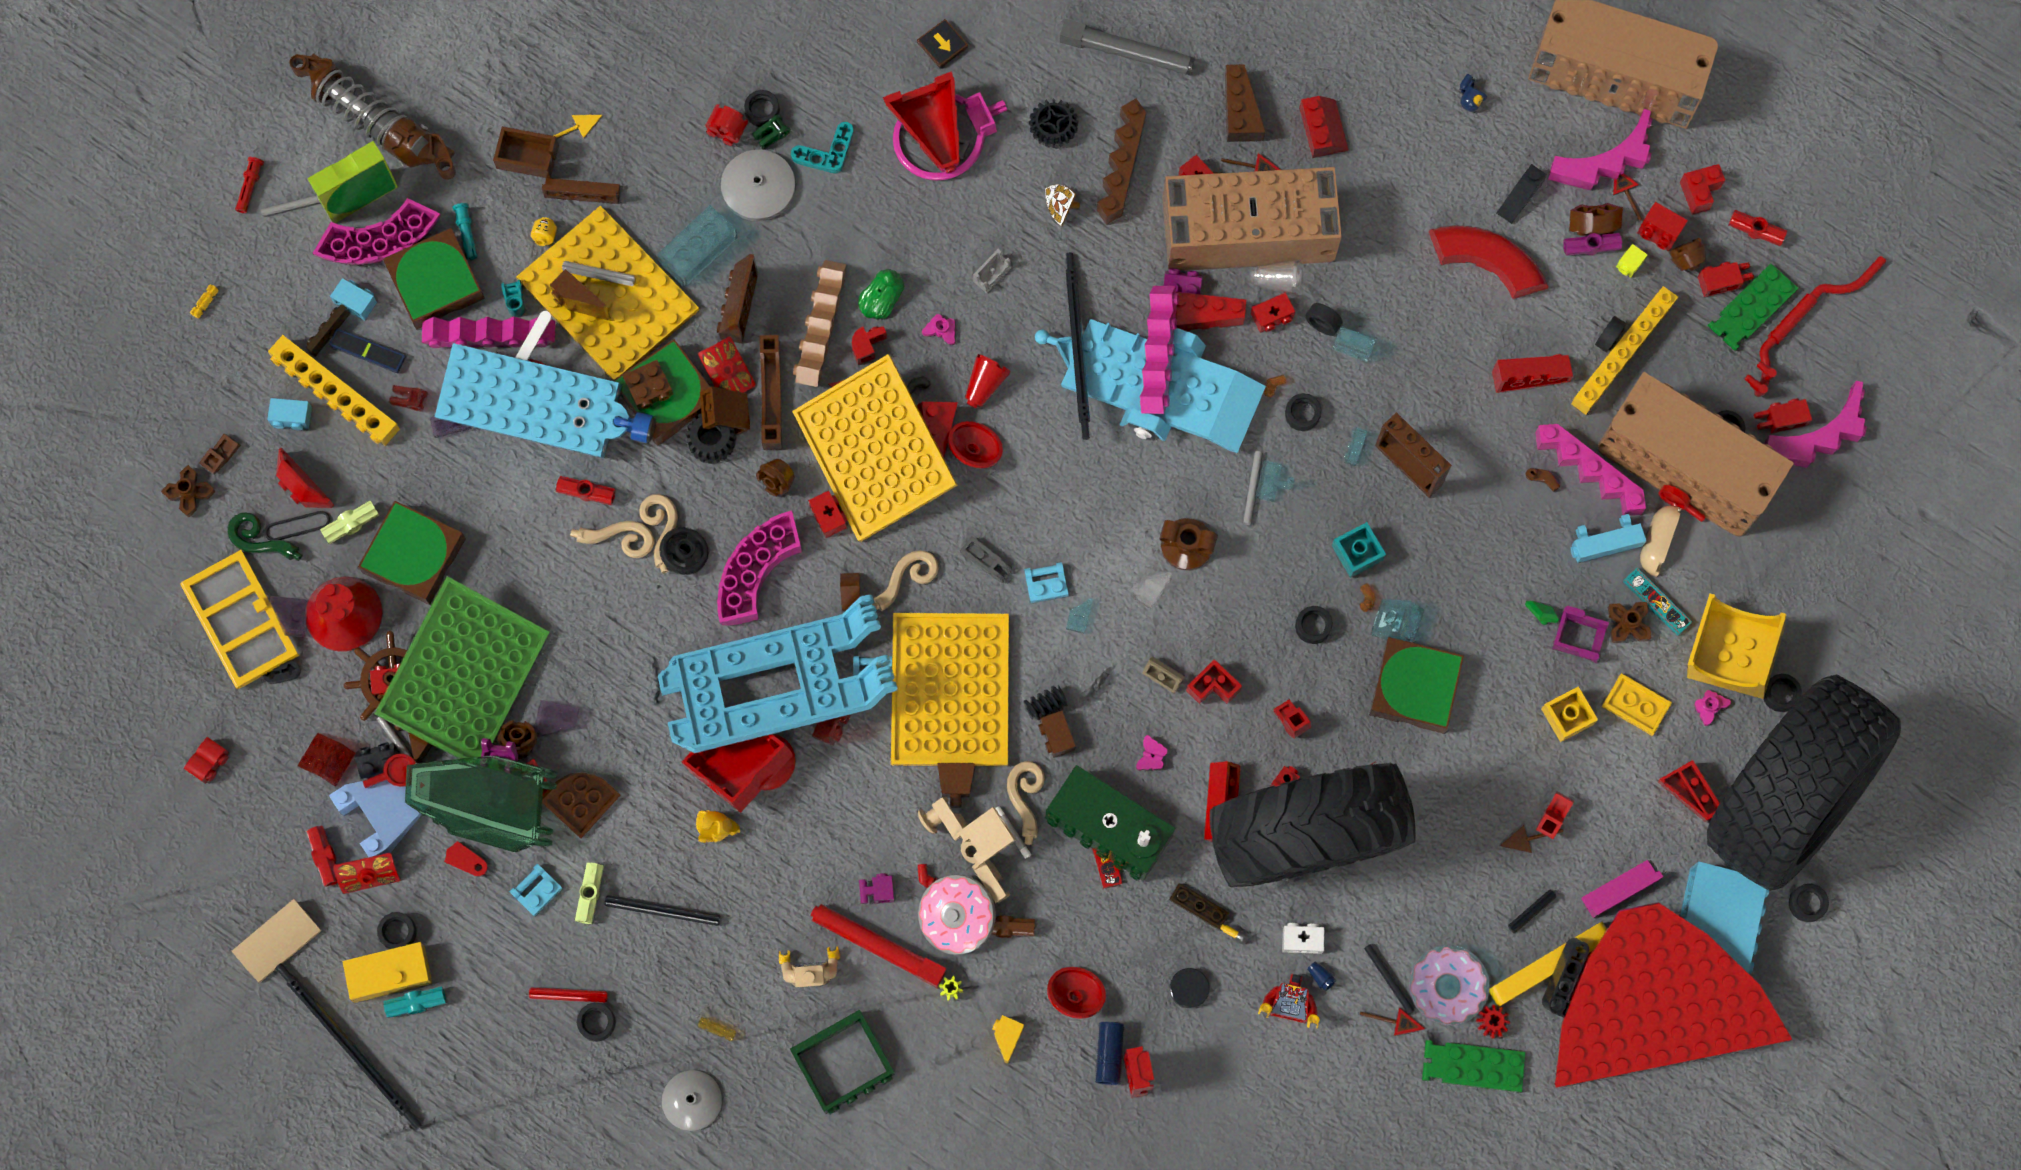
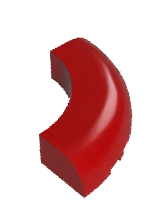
M1461 225L1443 226L1429 230V235L1441 265L1470 262L1489 272H1493L1506 286L1512 299L1548 289L1546 279L1533 259L1521 247L1500 234L1479 227Z

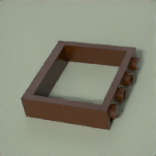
M1397 412L1383 424L1375 446L1430 498L1443 485L1452 465ZM1383 442L1388 444L1385 448L1381 445ZM1436 467L1440 469L1439 473L1434 471ZM1430 484L1431 486H1430V489H1429V491H1428V490L1426 489V487Z

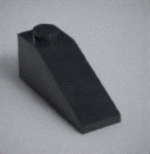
M1531 164L1496 214L1512 224L1543 184L1547 174Z

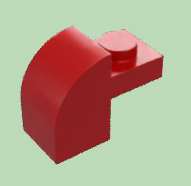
M862 326L854 333L852 337V351L858 365L875 359L872 344L887 339L884 326L873 327L869 332H866Z
M1290 699L1273 709L1275 715L1284 725L1285 731L1293 739L1311 728V721L1300 707L1296 708Z
M1557 791L1544 811L1536 830L1554 839L1574 800Z

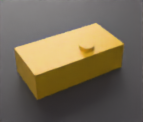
M421 942L342 961L349 998L354 1003L432 984L425 945Z

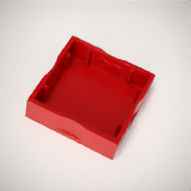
M773 734L697 753L690 752L684 758L682 764L691 774L741 813L793 754L782 741Z

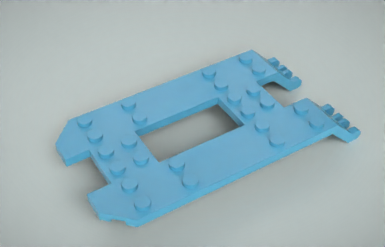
M865 595L859 597L841 615L673 656L669 661L668 667L658 675L662 696L681 691L687 718L668 722L672 742L693 753L873 708L887 693L897 690L896 682L892 681L895 678L894 673H892V667L887 666L890 664L889 656L876 657L858 675L839 679L832 654L855 648L867 635L881 628L880 621L876 620L878 618L876 607L872 605L874 603L873 596ZM795 663L801 689L725 708L719 681Z

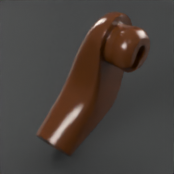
M1530 468L1525 473L1528 480L1543 482L1553 492L1560 488V484L1548 470Z

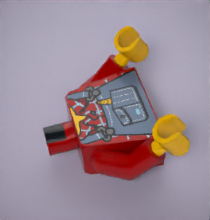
M1291 974L1289 984L1281 983L1280 986L1273 987L1265 995L1263 1003L1258 1010L1259 1015L1261 1011L1266 1012V1018L1270 1015L1304 1024L1307 1022L1308 1028H1310V1023H1315L1316 1028H1318L1320 1021L1313 996L1309 994V989L1301 987L1302 976Z

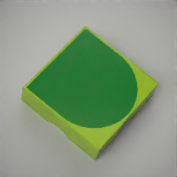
M374 141L307 178L322 207L333 223L341 221L398 188L383 155Z

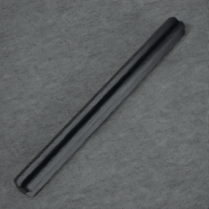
M609 895L605 898V906L715 926H719L721 921L720 915Z

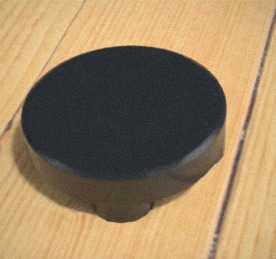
M1182 969L1173 976L1170 982L1171 997L1182 1008H1196L1203 1004L1208 997L1210 989L1208 979L1197 969Z

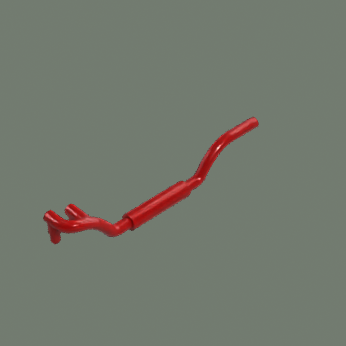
M1879 256L1852 283L1843 285L1825 283L1818 285L1810 294L1807 293L1774 330L1768 334V339L1762 344L1759 351L1761 361L1757 364V368L1762 371L1760 382L1749 374L1744 378L1751 385L1750 387L1755 390L1754 395L1756 397H1762L1767 393L1770 380L1777 375L1776 370L1771 368L1770 349L1775 344L1778 345L1817 304V299L1823 293L1844 294L1862 288L1886 263L1885 258Z

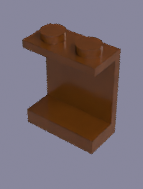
M710 387L700 392L703 428L711 429L717 425L735 428L736 435L750 430L747 393L717 387Z

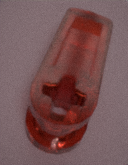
M393 385L392 391L402 397L407 396L408 398L391 396L389 398L391 405L419 412L424 410L423 403L424 399L428 396L427 391L420 388Z

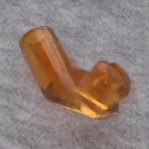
M1284 374L1267 379L1263 392L1265 396L1272 397L1275 394L1276 387L1286 383Z
M1366 583L1360 587L1365 596L1364 602L1360 603V608L1363 612L1372 610L1376 600L1375 594L1369 584Z

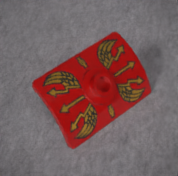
M730 336L698 353L715 387L744 393L756 385Z
M391 853L333 866L337 882L343 894L400 881Z

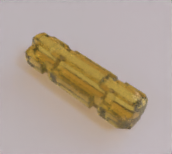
M701 1017L699 1020V1028L708 1029V1032L720 1037L724 1036L729 1041L734 1040L736 1036L734 1030L726 1029L725 1026L714 1021L710 1022L709 1019Z

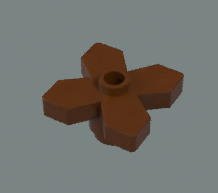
M189 465L180 472V480L176 484L168 483L161 490L162 494L170 501L180 500L179 509L187 517H190L197 510L196 499H209L215 493V489L207 482L197 483L198 474Z
M1635 602L1630 610H1626L1620 603L1609 604V618L1619 623L1611 631L1612 643L1624 642L1629 633L1638 641H1649L1651 639L1650 627L1642 623V619L1648 614L1647 602Z

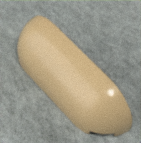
M1662 507L1653 516L1646 542L1641 550L1640 562L1644 570L1655 577L1658 576L1661 565L1665 561L1681 514L1680 507Z

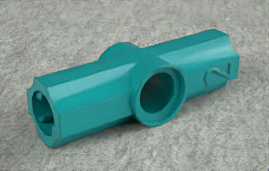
M443 987L426 991H411L404 994V996L385 1000L383 1005L387 1018L407 1013H421L426 1011L427 1008L446 1004V995Z

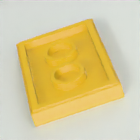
M1621 673L1601 707L1653 736L1672 702Z

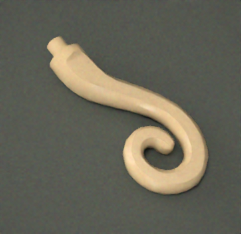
M652 494L642 501L639 514L646 524L658 525L664 519V511L658 509L656 516L650 517L648 515L649 507L654 504H660L667 511L668 521L654 550L656 568H660L664 574L669 572V569L661 560L659 546L664 535L676 528L678 514L674 503L668 497L661 494Z
M635 521L618 522L600 530L580 527L579 530L572 529L570 534L571 537L577 538L579 543L595 544L620 532H637L644 538V544L640 549L633 550L630 548V543L638 540V536L635 534L626 535L621 542L623 552L631 558L646 556L654 546V537L650 529Z
M914 551L902 557L893 570L887 589L874 598L875 603L872 605L876 607V610L880 609L883 611L895 601L900 589L903 573L911 563L921 560L929 565L928 574L921 576L918 574L921 565L919 563L914 564L910 569V576L913 581L919 584L931 582L939 570L938 562L934 555L926 551Z
M1024 761L1017 764L1009 773L1007 792L1012 804L1022 818V836L1025 837V844L1032 845L1033 838H1037L1038 825L1035 815L1019 795L1017 781L1023 772L1029 771L1034 773L1037 779L1035 784L1030 785L1027 778L1023 777L1020 780V786L1027 793H1036L1043 787L1045 775L1041 767L1036 763Z

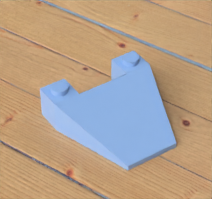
M387 780L368 788L364 787L362 781L346 784L329 795L343 816L360 806L375 829L376 833L360 843L368 857L391 853L429 806L411 800V783L407 786L399 787L390 784Z

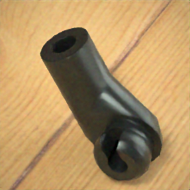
M919 376L911 379L907 388L912 395L917 387L927 389L931 383L926 376Z

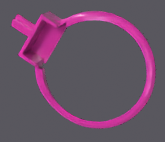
M980 92L967 99L955 94V102L966 106L965 109L978 135L973 151L968 159L957 167V170L946 174V172L933 173L921 170L906 159L899 141L901 122L897 120L893 132V146L899 161L914 175L928 180H947L961 175L979 158L984 146L985 137L997 132L992 117L1008 110L1005 102L1002 100L987 107Z

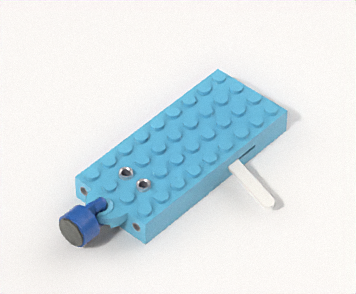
M548 311L540 313L515 358L453 343L435 417L438 419L603 459L609 439H617L625 432H630L631 440L648 444L653 437L656 418L653 415L640 412L636 413L634 419L630 418L624 406L618 403L622 388L620 383L527 361L551 320V314Z

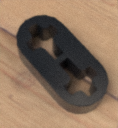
M287 661L273 669L275 673L280 672V674L274 675V679L267 677V675H270V672L262 676L269 684H277L296 679L300 675L301 669L296 662ZM290 666L296 669L292 675L289 672L283 673V671H288Z

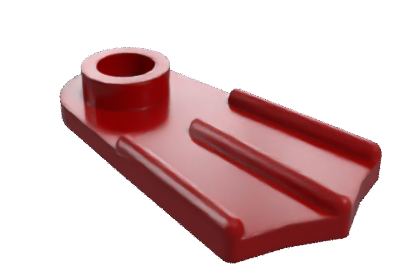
M457 841L446 850L445 863L476 877L483 876L487 872V863ZM478 865H482L480 871H476Z

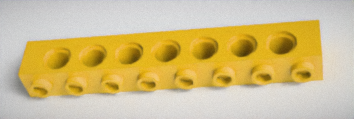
M1664 286L1659 290L1577 393L1571 405L1587 415L1672 308L1678 298L1677 295Z
M284 335L268 350L271 356L270 360L276 366L282 365L285 368L284 371L292 378L296 376L300 379L298 382L303 387L313 389L312 393L317 398L327 400V405L334 411L337 409L341 411V416L348 422L351 420L355 422V427L362 433L368 432L371 435L370 438L376 444L382 443L386 446L400 430L396 422ZM289 356H294L293 360L286 361ZM303 367H308L306 372H300ZM317 378H323L320 383H314ZM337 389L336 393L329 395L330 390ZM346 400H351L349 405L343 406ZM360 411H365L362 417H357ZM373 423H380L377 428H371Z

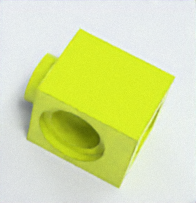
M1632 244L1621 257L1616 267L1623 275L1632 277L1645 261L1647 254Z

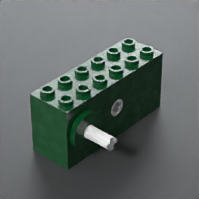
M1078 765L1074 767L1046 809L1045 814L1046 822L1054 828L1058 826L1064 830L1063 833L1069 838L1075 837L1083 847L1087 849L1093 848L1097 851L1096 855L1100 858L1112 860L1114 867L1119 870L1124 869L1128 871L1131 878L1136 881L1142 880L1143 882L1169 844L1176 829Z

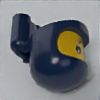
M1466 74L1460 83V92L1463 94L1460 104L1466 111L1474 112L1478 110L1481 102L1487 99V95L1475 89L1473 76Z

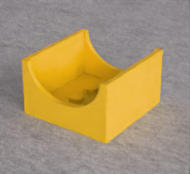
M1710 593L1688 661L1687 678L1764 699L1784 633L1786 614L1780 613L1775 616H1765L1745 612L1721 602L1715 594Z

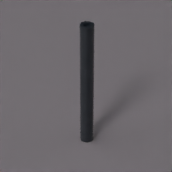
M1371 944L1366 946L1364 950L1407 1014L1409 1015L1414 1012V1008Z

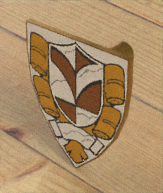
M1056 184L1045 188V197L1051 216L1060 226H1063L1070 208L1079 209L1080 203L1074 201L1076 196L1074 191L1065 185Z

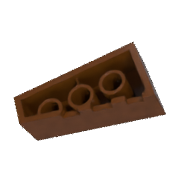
M1226 65L1224 75L1227 142L1264 141L1265 129L1245 65Z

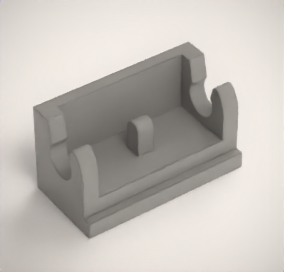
M999 249L973 274V282L986 293L1012 268L1010 259H1005L1002 256V251Z

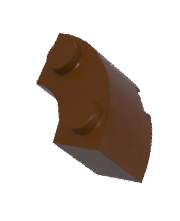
M1609 203L1597 206L1580 204L1570 210L1569 231L1576 232L1580 236L1592 233L1613 234L1614 231L1622 228L1623 207Z

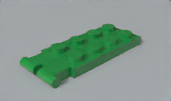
M1769 264L1720 312L1719 315L1721 317L1716 322L1711 321L1707 326L1719 337L1724 333L1726 337L1723 341L1736 351L1740 347L1738 343L1743 338L1747 340L1798 290V287L1774 265Z
M1431 1040L1425 1041L1424 1058L1431 1059V1063H1423V1081L1437 1078L1442 1079L1441 1083L1522 1092L1525 1052L1447 1042L1445 1046L1433 1045Z

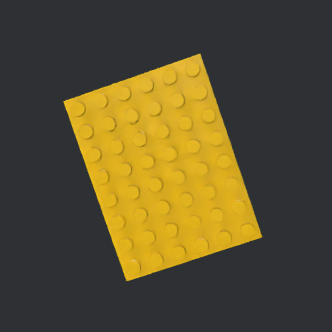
M601 206L516 276L517 280L520 279L521 284L612 380L638 364L699 311V307ZM564 261L635 276L634 286H628L572 274L606 304L611 317L609 320L570 311L564 306H558L553 300L554 297L551 294L552 290L550 284L563 272L562 265Z
M889 354L792 411L859 542L864 541L958 486Z
M893 613L892 673H894L895 678L892 681L896 682L897 690L892 692L891 765L937 766V763H975V766H1008L1009 614Z

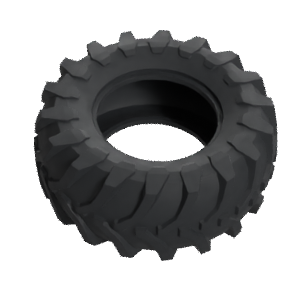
M1392 763L1356 766L1353 769L1345 768L1335 770L1333 773H1322L1309 776V778L1303 780L1297 779L1285 782L1276 787L1270 786L1235 797L1210 809L1213 848L1218 865L1229 887L1262 885L1281 881L1284 878L1290 879L1304 876L1307 873L1325 871L1331 867H1341L1355 863L1358 860L1363 861L1388 854L1415 843V816L1412 800L1397 764Z

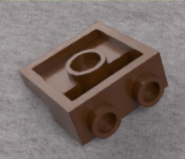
M657 360L622 375L638 410L648 409L653 403L665 401L673 395L672 389Z

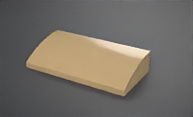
M293 899L234 948L232 952L260 983L276 970L277 965L283 964L319 934L321 929L301 905Z

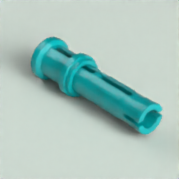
M458 203L452 207L457 219L455 223L460 228L466 260H469V257L470 260H474L478 255L471 230L472 218L469 217V204Z

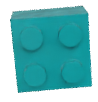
M1367 522L1335 538L1331 545L1350 578L1384 561L1386 556Z

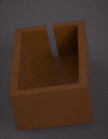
M502 126L493 161L496 169L551 178L554 167L553 160L556 159L559 144L556 136Z

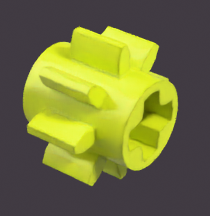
M954 976L951 980H947L944 977V985L939 984V988L944 989L940 996L946 995L947 1001L950 1000V997L958 1000V992L963 993V990L958 988L962 982H956ZM950 984H953L956 989L952 990V993H948L946 988L950 987Z

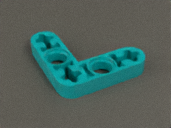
M841 122L837 126L829 153L801 145L793 147L791 150L792 161L799 165L829 173H839L843 169L853 138V126L849 122ZM848 128V132H846L844 140L842 139V130ZM843 144L845 149L839 152L835 150V146ZM799 151L802 152L803 156L797 158L796 154H798ZM818 155L822 157V161L814 163L812 158ZM835 156H837L838 165L832 167L831 163H834Z

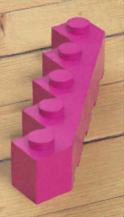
M1153 286L1149 294L1151 312L1147 318L1148 339L1145 343L1146 363L1142 370L1144 388L1140 395L1141 413L1164 414L1166 407H1169L1170 404L1168 394L1169 383L1172 380L1171 361L1175 350L1173 339L1174 330L1177 328L1176 307L1179 304V293H1176V286Z
M514 316L503 321L490 317L477 321L458 317L451 321L432 317L422 322V343L429 345L431 348L452 347L453 343L467 347L518 348L522 347L538 317L530 321ZM550 320L536 344L537 347H547L548 344L555 342V320Z
M1559 424L1538 426L1535 432L1538 450L1556 449L1559 467L1578 465L1580 483L1599 482L1601 500L1620 498L1622 515L1629 514V516L1643 514L1646 509L1643 489Z

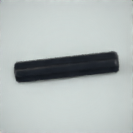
M1551 889L1543 894L1508 925L1510 931L1516 933L1550 904L1557 897Z

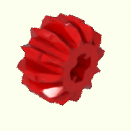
M1493 1004L1491 1010L1488 1006H1485L1484 1012H1478L1481 1018H1477L1476 1022L1482 1023V1025L1477 1029H1485L1483 1036L1490 1032L1491 1039L1495 1038V1033L1500 1038L1503 1036L1502 1031H1508L1505 1025H1509L1510 1021L1504 1020V1018L1509 1016V1014L1505 1013L1502 1015L1503 1007L1496 1011V1005ZM1491 1017H1492V1019L1495 1018V1019L1497 1020V1022L1495 1023V1026H1494V1024L1491 1025V1024L1489 1023V1021L1491 1020Z

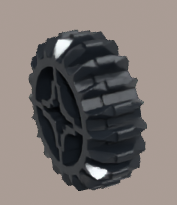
M1054 98L1052 103H1049L1047 99L1045 100V105L1039 103L1038 108L1034 107L1033 113L1030 114L1029 126H1031L1030 132L1034 133L1033 138H1039V144L1044 141L1046 147L1049 144H1052L1053 148L1055 144L1062 147L1063 142L1068 144L1069 138L1073 139L1074 133H1077V126L1079 124V121L1076 120L1078 116L1074 113L1073 107L1069 108L1068 103L1062 105V100L1055 103ZM1047 114V115H1048L1047 119H1045V120H1043V122L1039 123V120H1040L1044 115ZM1069 123L1068 127L1060 133V128Z

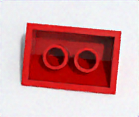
M1323 96L1301 99L1299 109L1312 158L1348 151L1336 100Z

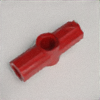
M1734 210L1728 226L1748 233L1752 239L1760 238L1778 246L1782 245L1787 234V230L1768 223L1763 217L1755 218L1737 210ZM1754 226H1759L1761 230L1755 229Z
M560 476L556 484L557 493L578 497L583 501H594L612 506L615 499V488L594 484L589 480H577ZM586 487L590 488V491L588 493H581L582 489Z
M323 826L310 828L306 832L313 850L311 851L312 858L319 869L322 883L325 887L338 884L333 868L336 865V856L332 846L329 845Z

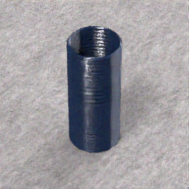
M1100 1022L1095 1082L1105 1085H1120L1124 1024Z

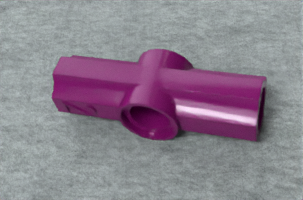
M1592 233L1586 237L1564 239L1563 249L1566 256L1578 254L1592 256L1598 252L1621 250L1622 238L1620 233L1605 235ZM1589 242L1595 243L1596 247L1590 246Z

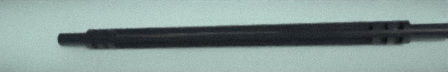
M1069 252L1066 253V282L1079 423H1081L1082 439L1088 440L1090 439V412L1077 270L1074 267L1073 253Z
M282 963L277 965L275 969L287 981V986L291 988L295 995L306 1005L382 1092L390 1104L395 1107L396 1111L401 1116H404L416 1130L419 1129L422 1123L410 1111L409 1105L406 1104L402 1097L396 1093L303 984L299 982L296 976L293 977Z

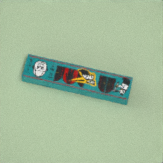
M1638 568L1623 580V583L1643 602H1647V606L1677 636L1692 623Z

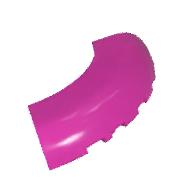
M407 198L404 204L391 215L390 219L366 226V228H354L330 222L313 251V255L327 261L349 265L383 261V258L420 242L436 225L441 214Z
M792 510L776 515L762 525L755 527L751 533L739 542L731 557L727 560L719 583L717 599L718 616L721 625L730 626L759 620L758 597L766 577L780 562L802 552Z

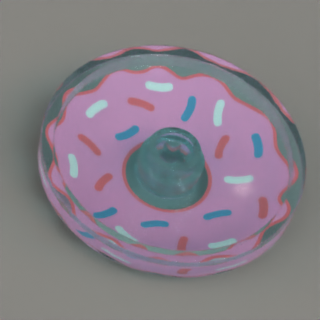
M1443 945L1428 950L1417 960L1410 974L1409 991L1414 1005L1427 1019L1442 1025H1459L1474 1018L1484 1007L1489 995V978L1484 965L1472 952L1459 946Z

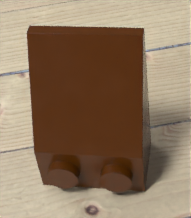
M566 269L550 284L551 294L554 297L553 300L558 306H564L570 311L604 320L611 318L606 304Z

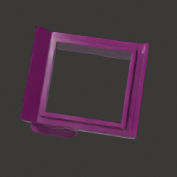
M1566 606L1561 615L1552 650L1562 651L1597 663L1609 622L1586 616L1584 610ZM1567 620L1597 629L1591 651L1561 643Z

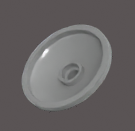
M696 1070L684 1071L674 1076L667 1083L662 1095V1108L665 1116L674 1126L686 1131H697L709 1126L717 1118L722 1106V1094L716 1081L708 1074ZM689 1096H694L692 1103L687 1102Z

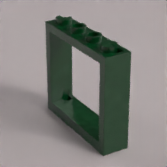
M860 1010L790 1048L825 1114L829 1112L831 1115L840 1110V1105L845 1102L847 1105L853 1103L858 1099V1095L863 1092L865 1095L875 1090L874 1086L879 1083L884 1085L893 1080L892 1076L895 1075ZM859 1022L886 1072L833 1102L826 1104L800 1055Z

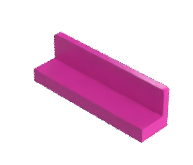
M1646 860L1588 893L1581 899L1591 916L1595 918L1660 881L1663 875L1660 871L1655 872L1650 862Z

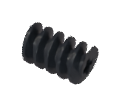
M1059 685L1058 689L1055 686H1051V692L1045 689L1044 696L1038 693L1037 699L1034 696L1030 697L1031 703L1027 700L1023 701L1030 718L1033 720L1032 717H1035L1038 721L1040 720V713L1044 716H1047L1046 710L1054 713L1053 707L1055 706L1060 710V703L1068 706L1066 697Z

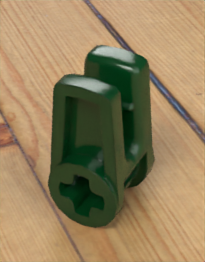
M775 115L752 133L756 141L762 139L759 145L763 150L790 133L791 129L784 124L781 115Z

